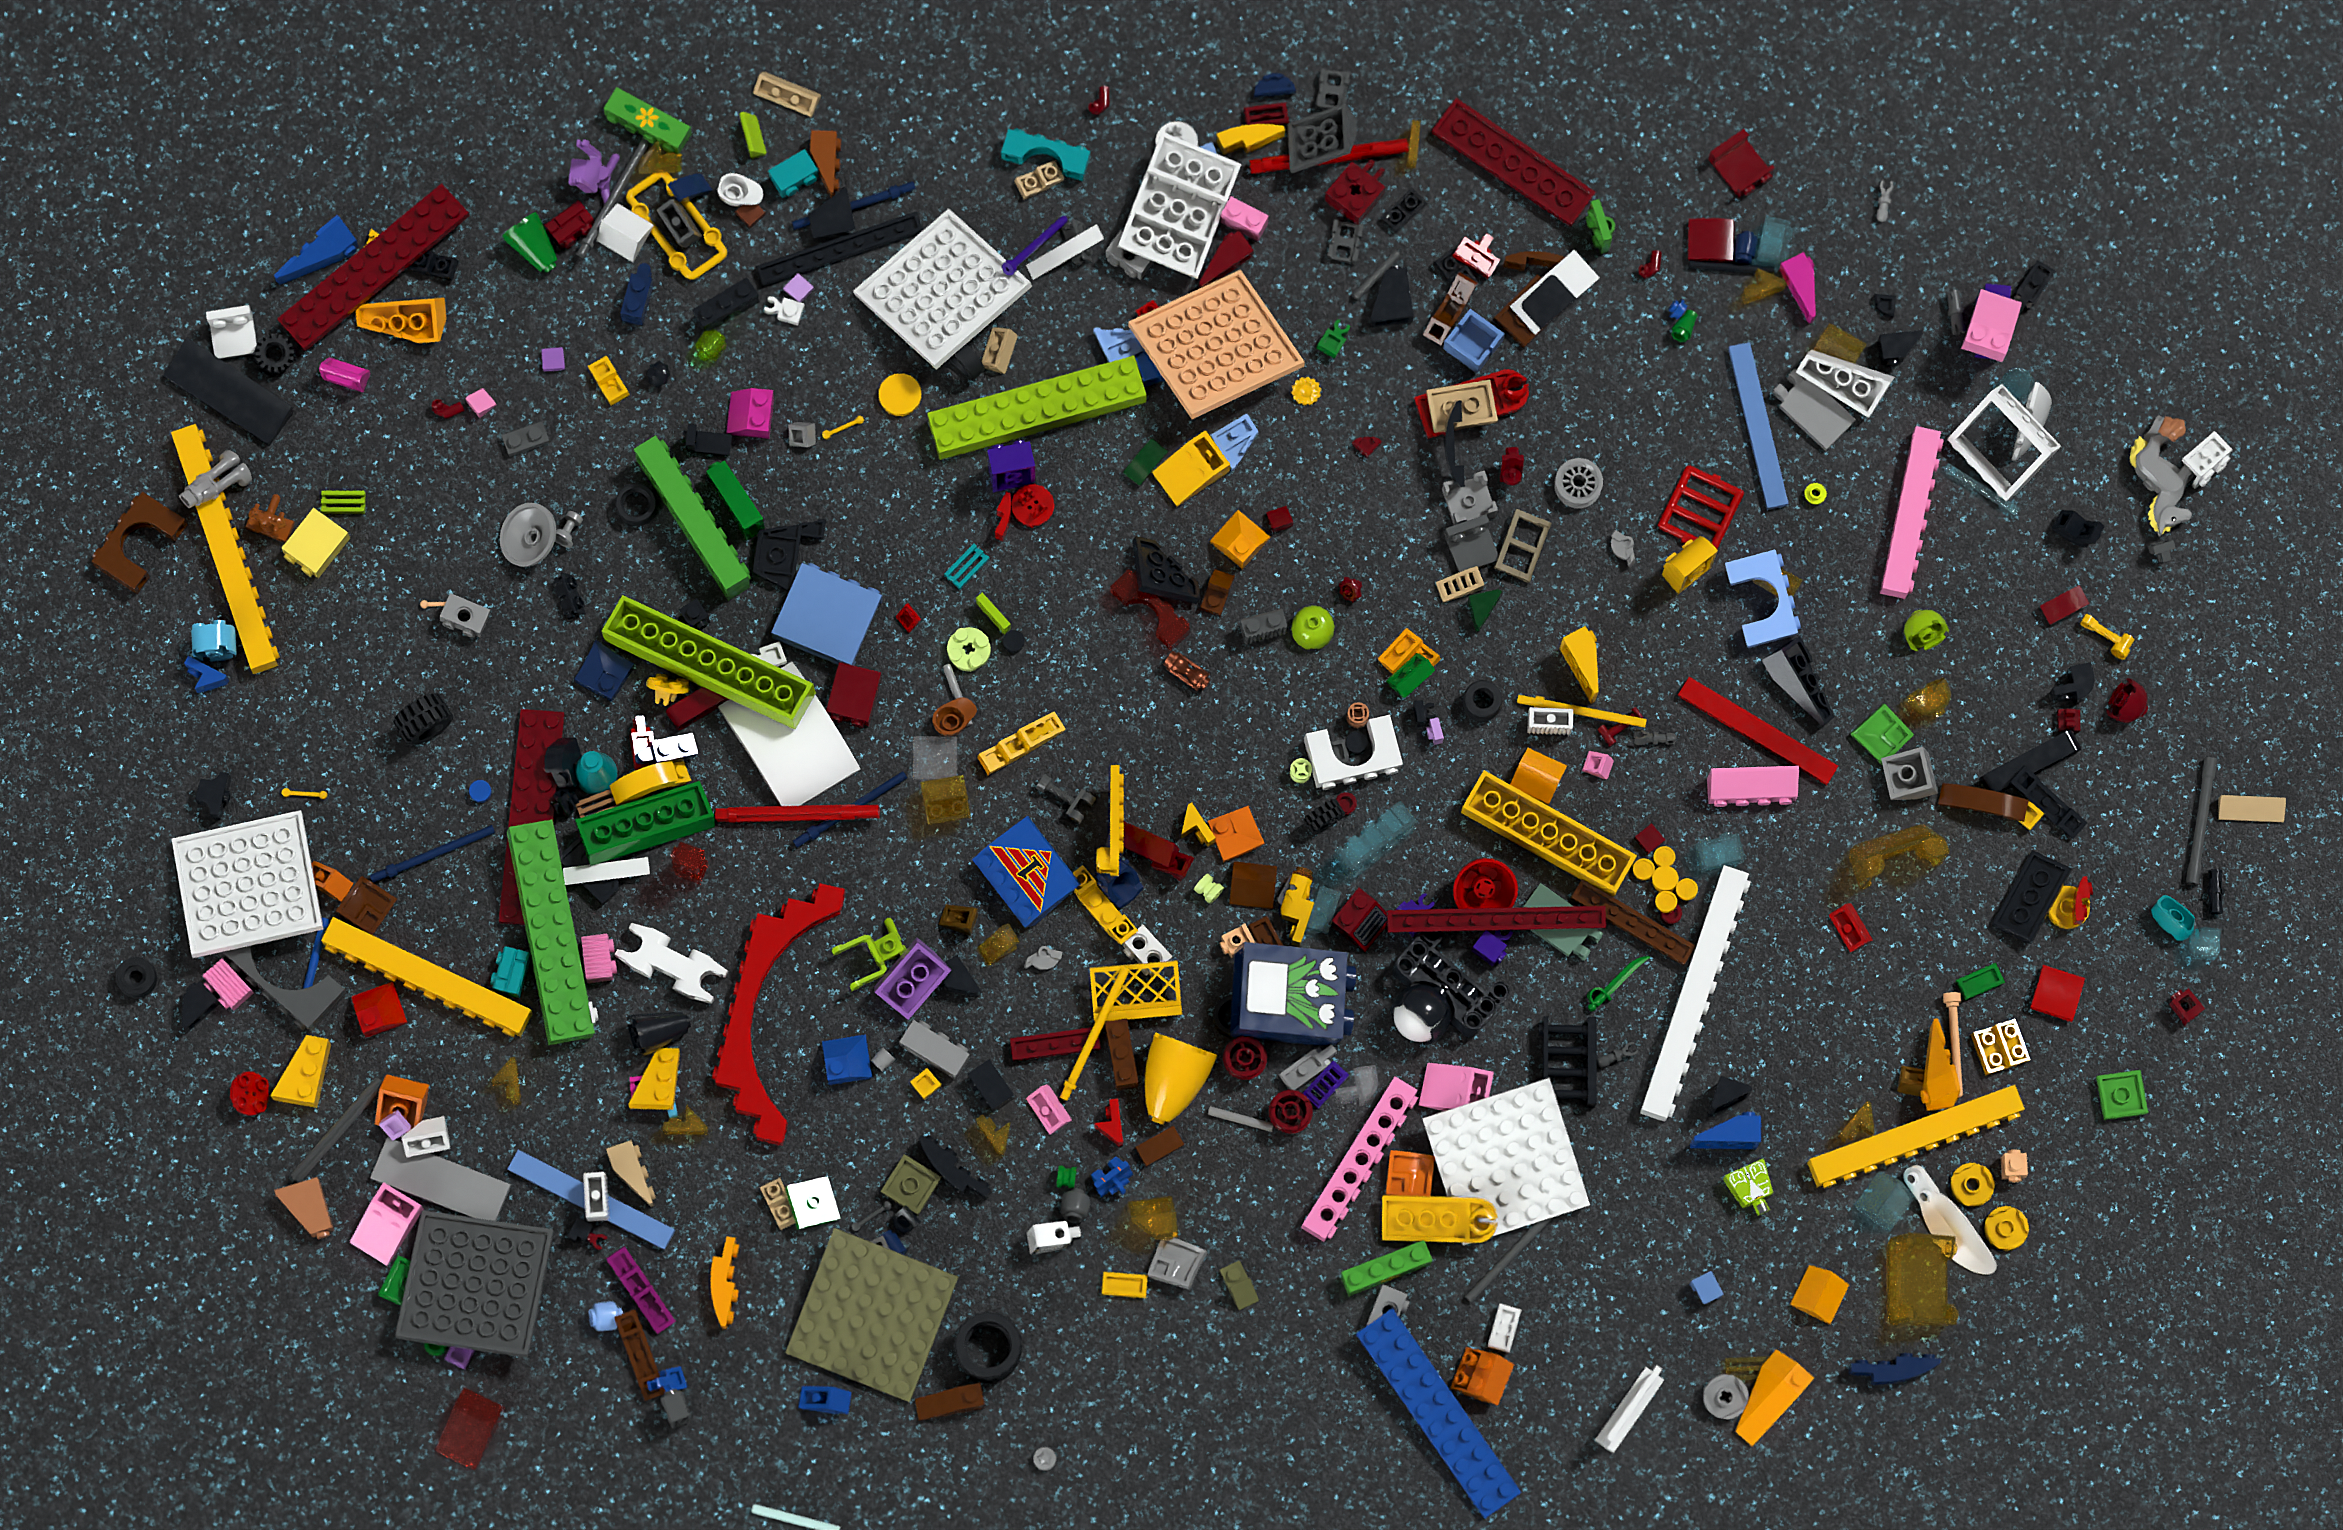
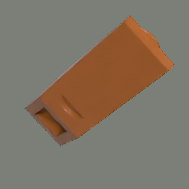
M811 130V158L818 169V173L830 198H832L835 192H839V179H835L836 171L840 172V159H836L837 151H841V139L837 138V131Z

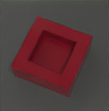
M1652 823L1634 837L1648 855L1665 842V838Z

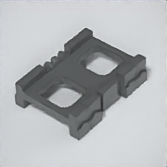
M1321 69L1319 78L1320 91L1317 95L1316 109H1331L1346 104L1349 72ZM1328 75L1341 76V85H1328ZM1327 94L1337 95L1339 97L1338 105H1326L1324 103L1325 96Z
M1334 219L1333 234L1327 256L1328 260L1333 259L1356 264L1359 253L1358 244L1359 239L1362 237L1364 224L1356 225L1339 222L1337 219ZM1341 227L1354 228L1353 238L1341 237ZM1337 247H1349L1351 249L1350 257H1337Z

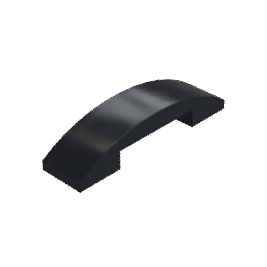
M1455 400L1445 424L1444 453L1453 480L1458 487H1465L1464 465H1455L1454 422H1462L1461 400Z
M2023 765L2010 780L2011 784L2026 799L2039 808L2046 818L2070 838L2074 839L2087 822L2040 781L2041 779L2029 768Z

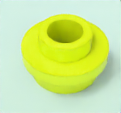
M1812 483L1805 490V498L1811 504H1820L1826 498V489L1819 483ZM1817 490L1820 495L1814 496L1812 491Z

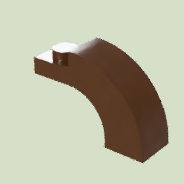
M1459 272L1423 335L1442 345L1462 316L1478 283Z

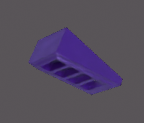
M1333 1060L1303 1094L1319 1109L1349 1078V1074ZM1333 1070L1341 1078L1337 1080L1330 1071ZM1325 1077L1334 1083L1333 1087L1324 1080ZM1319 1083L1322 1084L1328 1092L1325 1093L1317 1085ZM1313 1089L1322 1097L1321 1100L1311 1093Z

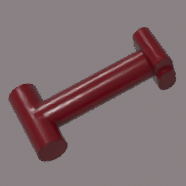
M1637 707L1631 709L1632 714L1629 716L1644 719ZM1617 723L1610 729L1602 725L1597 730L1609 747L1617 743L1614 736L1630 725Z

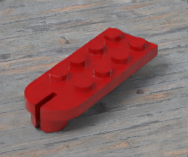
M1509 369L1456 384L1461 385L1490 380L1497 417L1522 409L1529 395L1526 377L1517 371ZM1520 386H1524L1522 389L1517 391L1511 390ZM1427 394L1414 397L1427 439L1444 434V432L1434 433Z

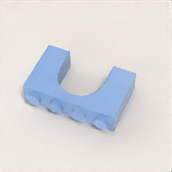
M1776 550L1725 563L1731 586L1751 580H1763L1770 583L1778 593L1779 604L1776 611L1770 617L1742 625L1747 648L1798 635L1797 629H1801L1798 616L1794 617L1792 608H1795L1793 596H1788L1786 588L1790 587L1787 575H1782L1780 567L1784 566L1781 554L1776 553Z

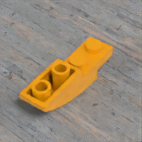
M728 1236L726 1237L722 1258L713 1256L711 1267L713 1305L720 1325L725 1330H727L728 1324L732 1325L734 1311H731L732 1303L737 1302L739 1294L735 1283L728 1282V1279H733L735 1266L731 1265L733 1257L737 1258L739 1245L736 1244V1238Z

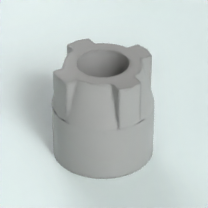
M882 1047L871 1061L883 1072L895 1059Z

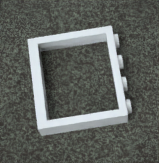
M2002 384L1993 389L1947 439L1952 447L1966 459L1970 466L1975 468L1982 479L1988 482L1994 488L1997 495L2005 501L2015 496L2061 447ZM1992 402L2042 453L2013 485L1963 435Z

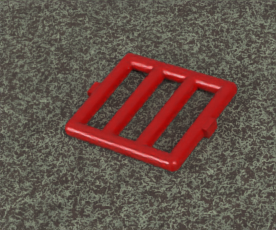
M1688 465L1685 467L1658 522V528L1680 538V542L1684 544L1690 539L1693 541L1698 537L1668 524L1672 513L1678 514L1716 532L1711 544L1718 549L1744 496V491L1720 480L1721 476L1714 473L1710 475ZM1691 475L1734 495L1730 505L1727 506L1687 487L1686 485ZM1684 494L1724 513L1725 515L1720 525L1677 505L1681 495Z

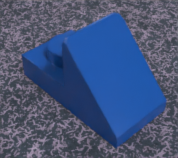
M190 656L184 662L189 674L197 678L201 676L195 686L197 693L227 685L229 682L225 674Z

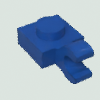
M681 1366L659 1372L661 1377L647 1382L650 1391L664 1387L665 1392L673 1389L679 1391L687 1388Z

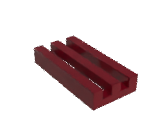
M1286 102L1244 107L1246 125L1272 124L1281 126L1288 125L1289 123ZM1283 109V112L1249 115V113ZM1284 117V118H1282V119L1266 120V121H1259V122H1250V121H1257V120H1264V119H1272V118Z

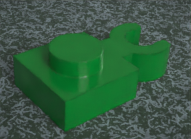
M1339 319L1335 321L1333 331L1328 328L1317 345V349L1334 359L1346 341V338L1343 336H1346L1350 329V325H1347L1345 329H1340L1338 327Z

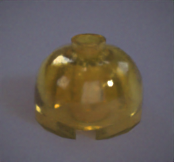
M1944 678L1926 684V687L1921 690L1918 688L1907 696L1910 706L1916 713L1922 716L1933 715L1936 718L1946 712L1944 708L1951 701V690Z

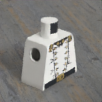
M1067 1221L1033 1225L1026 1233L1030 1255L1065 1249L1071 1241L1081 1239L1079 1226L1068 1228Z

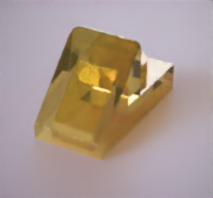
M657 141L641 157L638 169L639 174L681 172L682 154H661L659 141Z
M1757 269L1755 277L1759 285L1755 283L1745 287L1741 298L1743 303L1747 304L1782 292L1785 289L1786 282L1766 271Z
M1008 923L999 928L978 946V949L987 964L992 965L1017 949L1016 945L1020 941Z
M511 1057L492 1079L491 1083L493 1086L509 1084V1086H505L507 1100L511 1099L512 1105H519L522 1103L516 1058Z
M1868 1100L1839 1134L1838 1138L1842 1142H1845L1848 1138L1853 1140L1860 1131L1857 1127L1861 1128L1870 1137L1875 1134L1872 1107Z
M687 1105L686 1122L675 1118L669 1119V1122H663L664 1135H709L708 1127Z
M982 1114L976 1119V1124L1002 1159L1006 1154L1011 1123L1009 1122L995 1132L997 1127L990 1117L986 1119Z

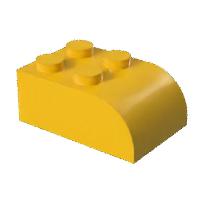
M1699 536L1694 541L1690 539L1682 546V551L1678 554L1674 552L1665 560L1667 563L1663 566L1662 576L1678 594L1711 569L1718 550L1702 536Z

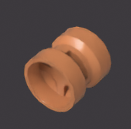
M1353 703L1347 713L1348 724L1357 729L1364 727L1368 722V707L1363 703Z

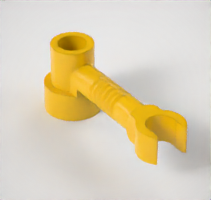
M2086 614L2080 625L2112 641L2114 645L2110 650L2115 657L2125 660L2130 652L2129 648L2134 642V638L2126 633L2120 637L2099 624L2091 615Z

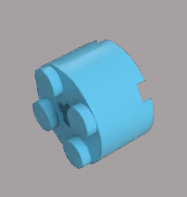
M214 620L212 624L207 625L203 623L192 625L191 637L194 659L203 661V657H210V661H223L231 659L233 654H237L235 628L232 625H226L225 620Z

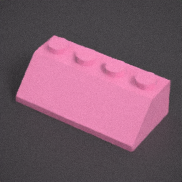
M1799 766L1711 768L1707 777L1708 804H1714L1715 807L1727 806V803H1736V806H1747L1749 803L1756 802L1761 806L1770 805L1771 802H1779L1781 805L1792 804V801H1796L1798 797Z

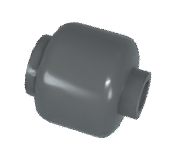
M1078 1188L1065 1192L1061 1201V1215L1068 1222L1080 1223L1089 1214L1090 1197Z

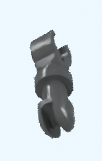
M1635 730L1634 744L1644 745L1652 742V744L1657 745L1659 742L1672 745L1676 743L1677 736L1674 733L1668 732L1666 734H1658V732L1653 731L1651 734L1644 730Z
M1628 1042L1623 1048L1619 1050L1616 1048L1612 1050V1053L1599 1057L1597 1065L1599 1067H1606L1610 1065L1609 1063L1621 1061L1625 1056L1637 1054L1638 1050H1635L1633 1053L1626 1052L1628 1046L1635 1042Z

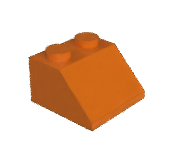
M386 1074L379 1089L375 1125H379L382 1119L398 1110L411 1125L410 1130L422 1121L429 1085Z

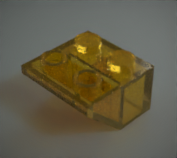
M964 775L920 782L928 825L971 818Z

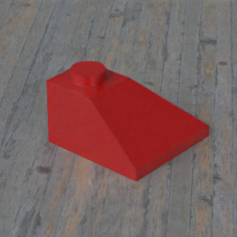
M393 982L351 996L358 1021L366 1038L407 1023Z

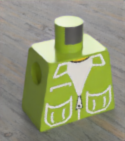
M1764 1159L1724 1176L1725 1184L1742 1208L1753 1205L1758 1216L1770 1210L1765 1199L1772 1196L1773 1190Z

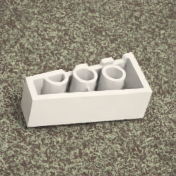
M1810 350L1796 371L1802 377L1868 418L1874 412L1895 378L1814 350Z

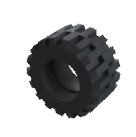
M439 693L420 697L405 706L396 715L393 723L405 743L412 746L424 743L440 734L450 725L454 716Z

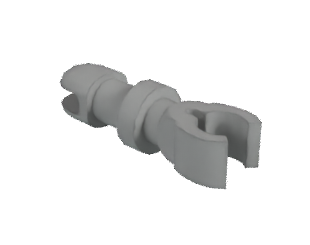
M1884 180L1880 184L1881 197L1878 198L1880 205L1877 210V219L1880 222L1886 221L1888 217L1887 209L1888 205L1891 204L1889 197L1894 189L1892 181L1887 191L1883 188Z

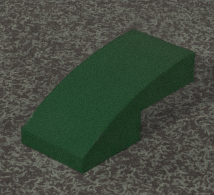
M1151 438L1123 473L1139 486H1142L1169 451Z

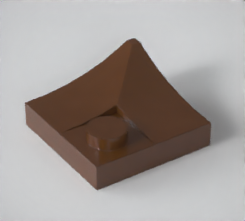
M361 876L339 905L336 912L370 935H374L398 899Z

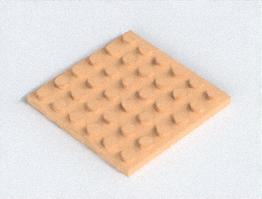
M1241 270L1129 321V328L1191 419L1305 366V361Z

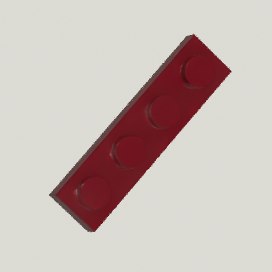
M1093 1027L1010 1038L1013 1061L1080 1053ZM1099 1036L1092 1051L1100 1050Z

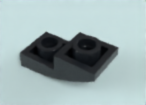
M1411 187L1381 218L1397 232L1427 202Z
M1450 249L1434 261V264L1451 285L1459 272L1479 283L1469 268L1452 256L1454 253L1453 249Z
M427 251L414 261L408 269L424 275L453 281L459 261L453 257L440 256L432 251Z

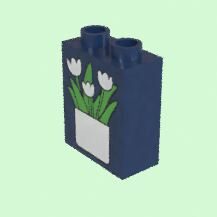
M1251 942L1241 944L1234 952L1230 1037H1251L1260 1040L1330 1046L1332 1044L1334 1046L1343 1039V1035L1350 1036L1353 1029L1354 1013L1352 1009H1345V992H1353L1356 968L1355 966H1347L1348 952Z

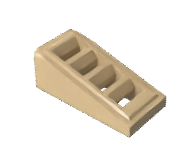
M1478 566L1442 579L1436 582V586L1442 602L1445 603L1483 590L1484 582ZM1470 576L1474 577L1476 584L1472 585ZM1464 578H1465L1466 584H1467V586H1468V587L1465 588V589H1464L1463 583H1462V581H1461V579H1464ZM1453 582H1457L1460 591L1456 592ZM1446 584H1448L1450 588V595H1448L1444 586Z

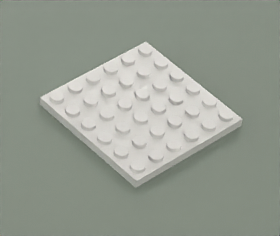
M948 209L854 290V294L935 369H938L1028 291L1032 285L1018 270L1012 276L1006 275L1002 270V264L1006 260Z
M301 810L172 838L193 958L323 930Z
M1550 1078L1422 1118L1447 1197H1479L1490 1201L1497 1211L1498 1218L1496 1220L1478 1218V1222H1498L1493 1236L1590 1205Z

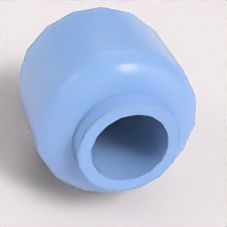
M613 1301L595 1303L592 1309H589L591 1327H595L597 1331L617 1329L614 1317L623 1314L622 1309L618 1308Z

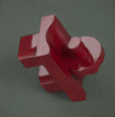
M1506 447L1505 455H1502L1500 482H1505L1512 486L1522 481L1524 455H1519L1518 447Z

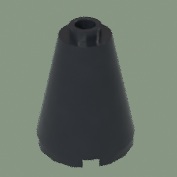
M683 1012L633 1014L627 1017V1020H631L632 1023L628 1025L630 1039L634 1049L639 1048L641 1053L637 1055L640 1058L646 1057L688 1033V1028L691 1027L688 1015H684Z

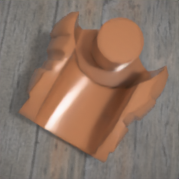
M2165 416L2158 433L2175 442L2186 433L2185 421Z

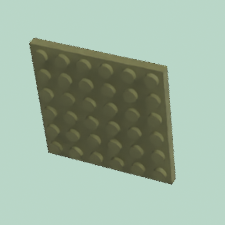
M834 1228L786 1353L911 1402L959 1276Z

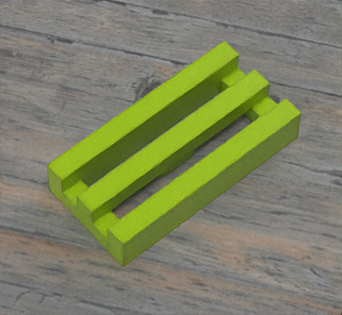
M321 491L322 514H365V491ZM327 497H361V499H327ZM361 504V507H326V505Z
M983 592L976 597V604L1004 635L1011 630L1009 621Z

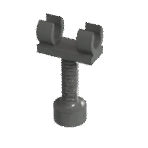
M1046 774L1043 775L1036 786V789L1042 793L1049 791L1053 795L1055 794L1056 797L1064 800V802L1066 801L1070 807L1065 816L1077 824H1080L1084 819V815L1074 810L1080 800L1091 807L1096 801L1093 795L1081 789L1076 798L1071 797V795L1069 796L1068 793L1053 785L1052 778Z

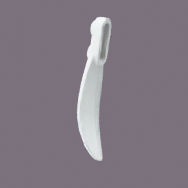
M1914 1165L1907 1168L1903 1175L1904 1181L1920 1203L1926 1225L1941 1249L1951 1259L1970 1271L1980 1274L1994 1273L1997 1268L1996 1262L1965 1215L1949 1198L1939 1192L1937 1186L1921 1166Z

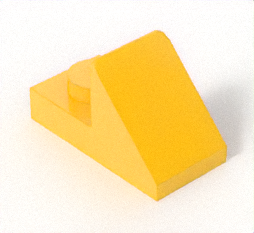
M1191 802L1187 807L1181 838L1197 830L1195 835L1200 843L1203 844L1205 842L1207 847L1215 843L1216 837Z

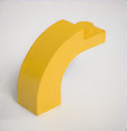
M670 760L631 772L609 786L616 805H623L636 801L646 794L662 788L686 785L691 782L684 761L673 763Z

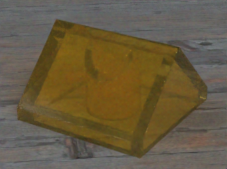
M1830 323L1821 335L1814 351L1856 364L1867 344Z

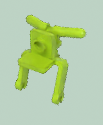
M886 918L884 921L889 932L886 936L874 941L871 936L863 935L832 948L833 955H837L866 942L880 969L878 972L851 983L850 988L852 991L884 976L887 970L885 962L889 959H896L897 955L901 956L906 950L905 945L901 943L902 939L891 918Z

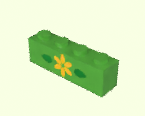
M617 87L604 107L605 116L610 122L624 125L627 131L643 135V138L649 141V143L654 144L656 142L662 146L663 150L671 154L674 152L679 155L692 134L690 126Z
M1425 1240L1342 1271L1341 1278L1348 1296L1429 1266L1433 1260Z

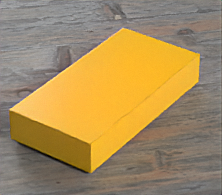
M1103 1272L1102 1295L1146 1298L1148 1275Z

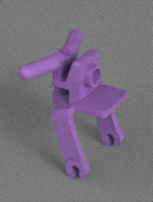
M577 140L576 146L588 154L590 160H571L569 185L577 186L585 193H596L597 189H600L605 205L610 196L611 173L619 161V155L613 154L606 167L602 166L601 153L589 144L588 140H583V142Z

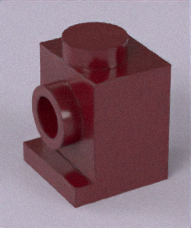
M2189 988L2184 992L2180 989L2170 997L2172 1001L2169 1006L2182 1020L2184 1026L2205 1010L2204 1006ZM2181 1003H2185L2188 1009L2184 1010Z

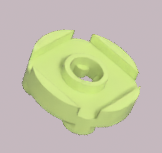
M959 628L948 641L947 653L949 659L956 668L962 671H974L984 666L990 657L989 639L982 631L976 628ZM971 644L975 651L970 652L969 655L965 654L966 651L963 647Z

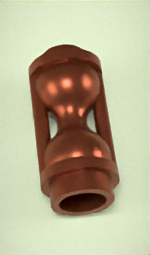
M1172 651L1163 664L1167 667L1166 670L1196 691H1199L1200 688L1204 690L1211 681L1208 678L1210 673L1180 652Z

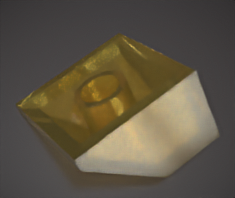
M1172 1196L1128 1201L1132 1222L1153 1238L1168 1241L1178 1237L1176 1212Z

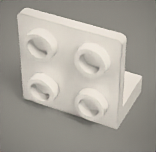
M249 305L206 312L207 321L211 329L214 355L216 357L227 359L254 354L257 342L253 315Z
M2215 431L2182 459L2186 466L2197 476L2192 484L2194 489L2199 485L2201 487L2205 486L2212 479L2211 476L2215 471L2220 473L2231 459L2229 455L2232 449Z

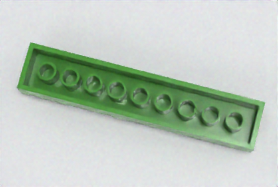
M553 820L511 826L507 830V837L548 1045L592 1038L595 1032Z

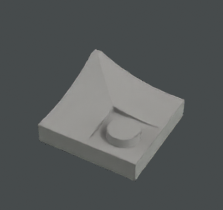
M1163 1234L1147 1275L1150 1278L1190 1290L1207 1252L1197 1246Z

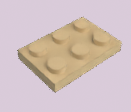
M1490 380L1426 390L1434 433L1444 432L1448 413L1455 400H1461L1462 422H1454V430L1498 422Z

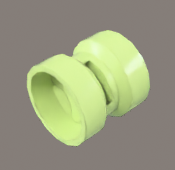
M1206 874L1197 883L1194 891L1198 894H1203L1205 900L1211 904L1222 893L1224 887L1220 883H1212L1213 877Z

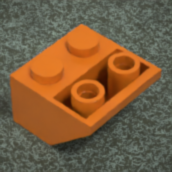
M1466 1347L1450 1388L1479 1401L1498 1406L1514 1364L1497 1354Z

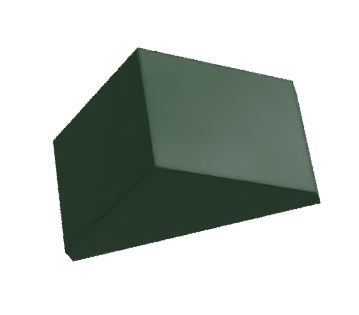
M1497 589L1469 596L1468 605L1474 628L1477 632L1480 631L1502 594L1501 590Z

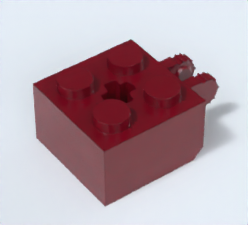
M1369 160L1363 169L1352 161L1325 193V202L1356 225H1359L1385 193V186L1379 180L1386 170L1381 167L1373 177L1368 174L1374 167L1375 161ZM1351 192H1357L1359 195H1352Z

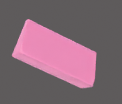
M1048 1084L1041 1086L1026 1098L1050 1135L1072 1121Z

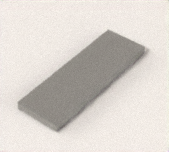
M388 1137L370 1177L374 1181L382 1184L386 1183L392 1188L465 1216L497 1221L511 1187V1184L430 1153L406 1157L403 1143L396 1140L392 1141Z

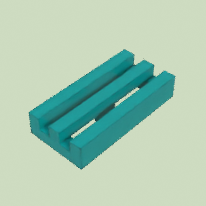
M973 544L946 571L944 576L961 590L990 560V557ZM975 552L976 554L952 577L951 575ZM981 557L982 560L959 583L957 580Z

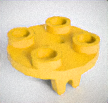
M656 674V677H649L646 686L655 690V703L659 704L662 698L664 700L663 704L666 706L669 704L670 698L671 702H674L678 694L689 692V680L683 678L673 680L668 679L669 676L666 674Z

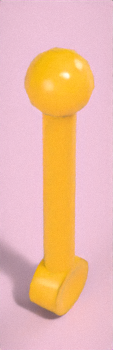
M858 416L856 420L834 430H825L822 436L825 440H828L831 435L857 423L862 424L864 418Z
M288 788L282 790L284 797L296 795L319 797L320 799L327 798V792L325 791L316 793L290 791Z

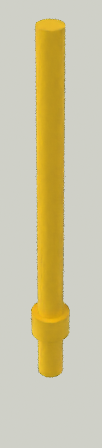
M1518 695L1517 703L1534 706L1535 708L1573 709V714L1644 728L1647 719L1545 700V697L1540 696L1534 698Z

